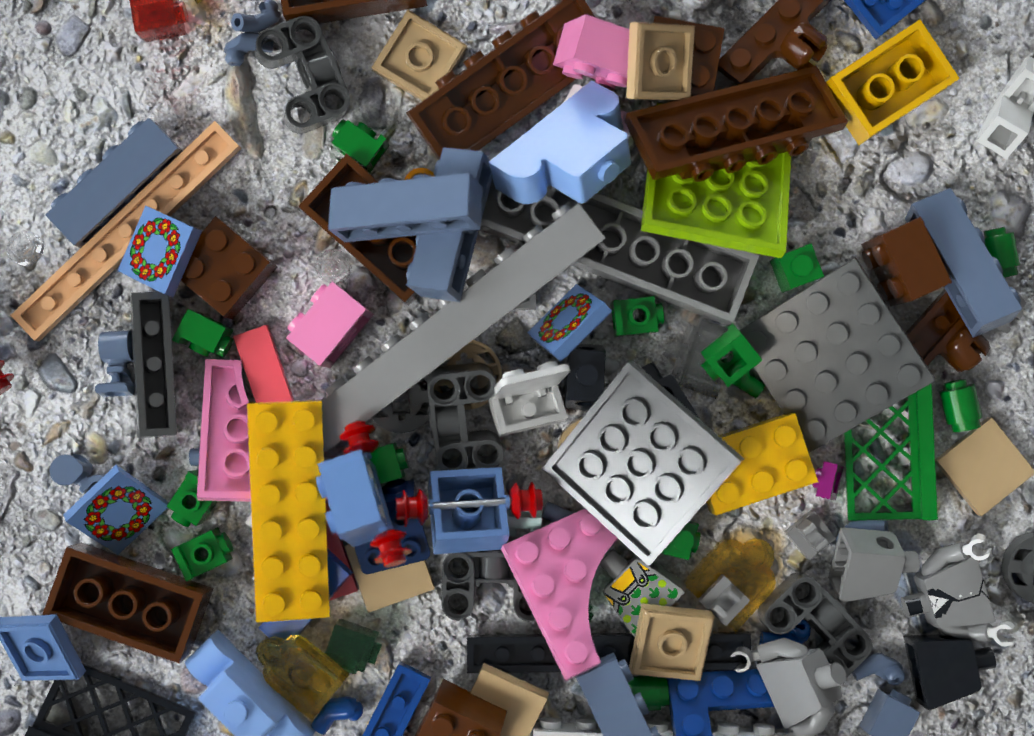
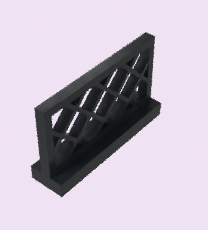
M82 663L86 670L83 676L87 687L69 694L65 680H54L34 724L28 727L25 736H84L79 722L97 715L104 733L102 736H112L129 728L132 736H139L136 725L153 718L160 736H186L197 711ZM91 676L101 681L93 684ZM108 683L115 686L120 701L102 708L95 688ZM61 690L63 697L56 700L59 691ZM123 690L134 695L126 698ZM89 691L96 711L78 718L71 698ZM141 697L148 701L152 715L134 722L127 702ZM65 701L71 721L60 726L47 721L46 719L52 706ZM156 704L167 709L158 712ZM122 705L128 725L110 732L103 712ZM169 711L184 715L185 719L180 730L166 735L160 715ZM73 725L75 732L66 729V727Z

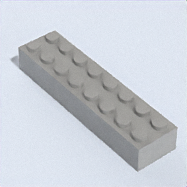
M491 152L489 159L492 160L498 154ZM492 178L481 220V229L479 230L523 246L526 244L522 238L539 224L543 229L555 221L552 214L568 201L573 207L578 202L554 187L547 186L548 190L543 199L532 204H521L497 190ZM596 193L585 203H580L606 238L571 264L572 266L646 295L655 296L659 300L726 326L734 323L759 255L641 231L643 210Z

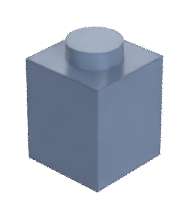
M878 688L859 726L871 736H909L920 712L910 705L912 699L893 688L890 694Z

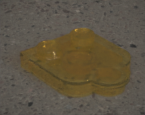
M759 538L749 539L743 544L735 539H723L713 547L683 582L687 585L686 588L699 599L718 577L723 574L749 598L748 604L728 624L736 633L775 588V575L770 569L774 562V551L769 543Z
M290 635L285 640L272 636L269 639L262 640L256 648L257 658L264 666L263 677L267 684L311 720L314 719L350 675L314 644L300 635Z

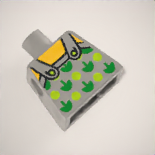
M612 549L599 564L612 577L602 592L634 637L642 603L672 606L686 590L687 585L655 561L650 566H647L637 555L627 563Z

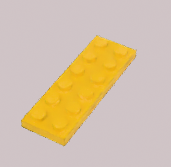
M322 400L247 403L256 623L330 617L325 498L321 497L316 483V477L321 475L318 463L324 462Z

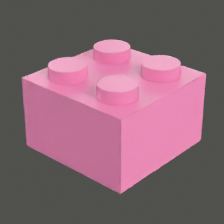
M587 14L564 24L553 65L563 68L562 74L568 77L583 79L584 75L595 79L596 83L609 90H615L617 86L627 87L629 29Z
M331 282L328 287L323 284L311 298V302L314 304L305 315L300 312L288 326V330L291 332L286 337L288 341L315 363L327 368L333 366L374 315L334 282Z

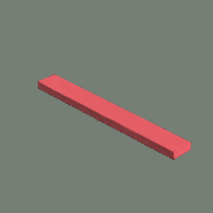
M269 325L233 336L255 402L294 401ZM326 503V512L330 511L329 503ZM326 519L327 548L352 571L343 541L340 540L337 532H331ZM354 573L351 574L330 600L359 590Z

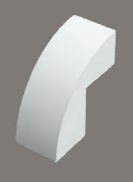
M1027 56L1013 74L991 108L977 138V142L1006 159L1029 134L1034 112V58Z

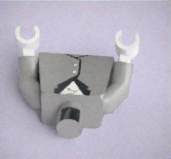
M983 534L974 535L969 544L959 542L937 548L922 565L921 572L914 576L918 593L901 597L902 608L908 618L924 614L927 623L938 628L942 634L956 638L971 639V641L990 642L994 638L997 644L1005 647L1012 645L1016 641L1015 638H1004L1000 633V629L1003 628L1013 629L1015 625L1012 622L1002 621L997 627H992L990 624L996 622L978 560L988 558L992 548L979 550L975 547L976 543L985 541L986 536Z

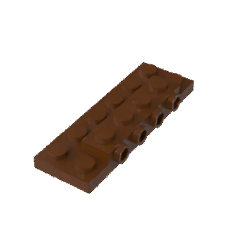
M562 0L541 15H539L537 10L533 11L519 21L522 29L513 35L507 30L491 42L495 47L485 55L479 50L463 62L467 68L458 75H455L453 70L442 76L435 82L438 89L406 112L438 160H440L443 147L479 151L576 80L562 74L563 68L554 66L553 62L564 24L585 14L595 17L585 0Z
M813 66L627 112L624 122L653 180L680 174L682 180L693 177L695 182H701L711 177L714 171L724 168L727 173H734L742 169L747 162L757 160L759 165H764L773 161L780 153L788 152L790 156L800 155L808 149L812 138L841 131L845 128L848 120L818 67Z

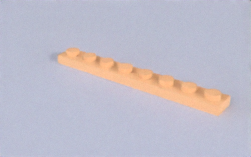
M214 121L10 316L34 341L40 342L120 265L145 206L172 216L242 148Z

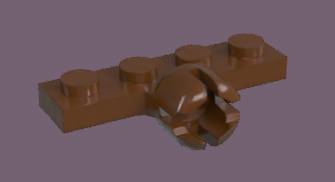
M778 0L719 59L718 71L734 84L740 85L750 82L774 58H782L796 70L813 67L814 65L809 61L810 59L816 62L820 61L827 50V37L810 25L809 22L831 0Z
M945 289L905 332L927 366L937 355H940L957 372L969 371L982 361L979 354L982 353L986 356L990 350L989 341L982 334L974 338L972 337Z

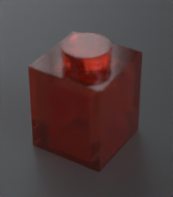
M129 0L135 33L145 43L186 35L184 23L189 22V17L184 1Z

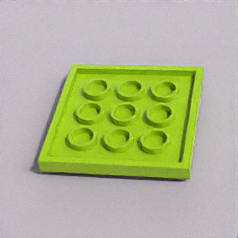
M788 152L780 153L773 161L764 165H759L757 160L747 162L742 169L734 173H727L725 168L714 171L711 177L701 182H695L693 177L682 180L680 174L653 180L647 169L641 231L782 258L786 253L791 156Z

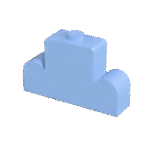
M590 81L489 161L495 188L521 204H532L543 199L548 190L547 186L554 187L578 203L588 201L631 165L628 137L622 131L623 122L618 95L600 84Z
M219 630L210 635L185 661L189 672L199 682L208 687L198 697L199 701L234 736L314 735L315 730L311 727L312 723Z

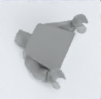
M787 638L756 645L757 649L752 651L744 646L735 649L730 657L743 655L747 660L746 664H740L735 667L734 670L737 672H745L750 668L753 661H761L756 666L784 729L791 728L792 730L787 734L778 732L772 736H815L827 727L835 713L833 703L842 698V691L839 685L846 682V672L840 663L829 664L821 649H808L804 644Z

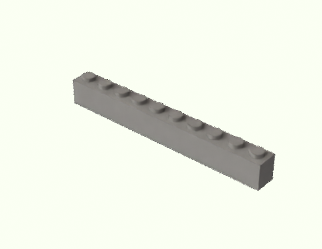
M568 201L552 214V217L555 219L552 224L545 229L539 224L522 238L526 244L514 251L510 246L494 259L497 266L486 274L481 269L467 279L465 283L469 288L463 292L460 303L440 300L437 303L440 308L437 313L430 318L426 313L422 314L408 325L412 332L402 340L398 335H395L380 347L384 352L380 357L373 361L368 356L353 368L356 375L349 381L345 382L341 377L325 389L329 396L322 401L324 454L342 441L339 435L345 431L344 427L356 421L367 422L602 242L606 237L581 204L577 203L573 207Z

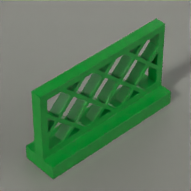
M931 383L908 396L907 400L898 410L893 406L889 407L894 414L880 428L870 419L866 420L877 432L863 446L852 437L851 429L844 433L847 520H938ZM906 407L908 410V419L901 414ZM897 417L908 425L909 433L899 445L883 432ZM880 435L895 447L893 452L882 463L866 450ZM908 442H909V454H908L906 451L903 450V447H904ZM852 443L859 449L854 456L852 453ZM899 452L910 461V471L901 480L885 467ZM862 453L878 466L865 481L853 472V463ZM881 470L897 483L883 499L868 486ZM854 478L861 484L855 491ZM909 478H911V490L904 485ZM902 487L911 496L912 511L897 512L887 501ZM864 488L880 501L870 512H855L854 498ZM884 505V506H885L886 508H888L891 512H877V511Z

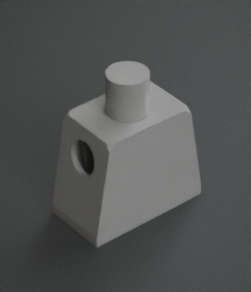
M840 528L828 578L839 602L889 595L897 591L902 573H915L919 571L920 559L916 551H903L896 535L892 532Z

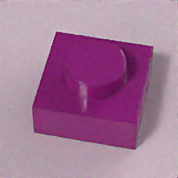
M824 461L823 467L817 468L815 474L818 482L813 483V488L817 489L816 496L836 501L844 466Z

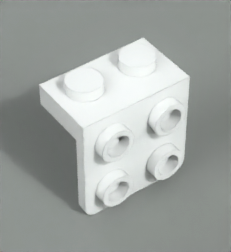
M550 361L537 366L536 371L524 373L523 369H516L502 375L503 379L496 383L497 385L494 387L495 393L488 400L498 437L563 422L568 418L558 384L570 372L569 364L558 365L557 361Z

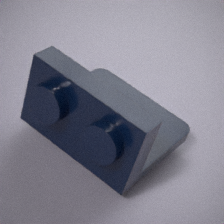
M396 479L387 482L382 487L393 528L406 533L407 536L401 540V545L403 548H410L411 553L405 556L406 561L404 563L385 568L383 563H375L374 561L380 555L379 548L371 547V542L356 546L354 548L361 571L364 574H372L424 561L430 557V548L424 526H421L417 519H410L407 527H404L403 520L396 519L395 498H402V490H405L408 497H416L417 489L414 479L407 481Z

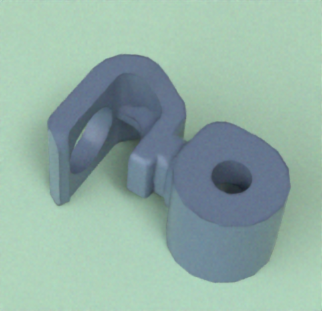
M132 331L101 332L98 338L99 356L102 362L108 364L107 374L111 375L112 380L110 383L97 384L95 392L102 397L135 396V384L132 380L131 372L127 368V364L133 362Z
M65 454L56 457L52 461L49 470L50 476L55 483L63 486L79 485V490L82 494L87 493L105 475L91 476L93 465L84 456L79 454Z

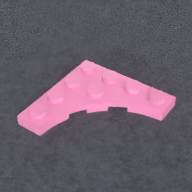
M205 359L197 486L198 501L251 502L247 403L249 401L243 385L241 360Z
M586 509L502 545L501 548L565 681L601 663L590 631L589 596L598 565L610 547L619 540Z

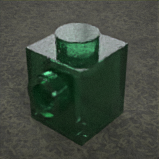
M340 618L334 626L323 658L338 663L336 667L346 673L357 674V671L364 673L368 663L375 665L382 644L376 642L379 632Z

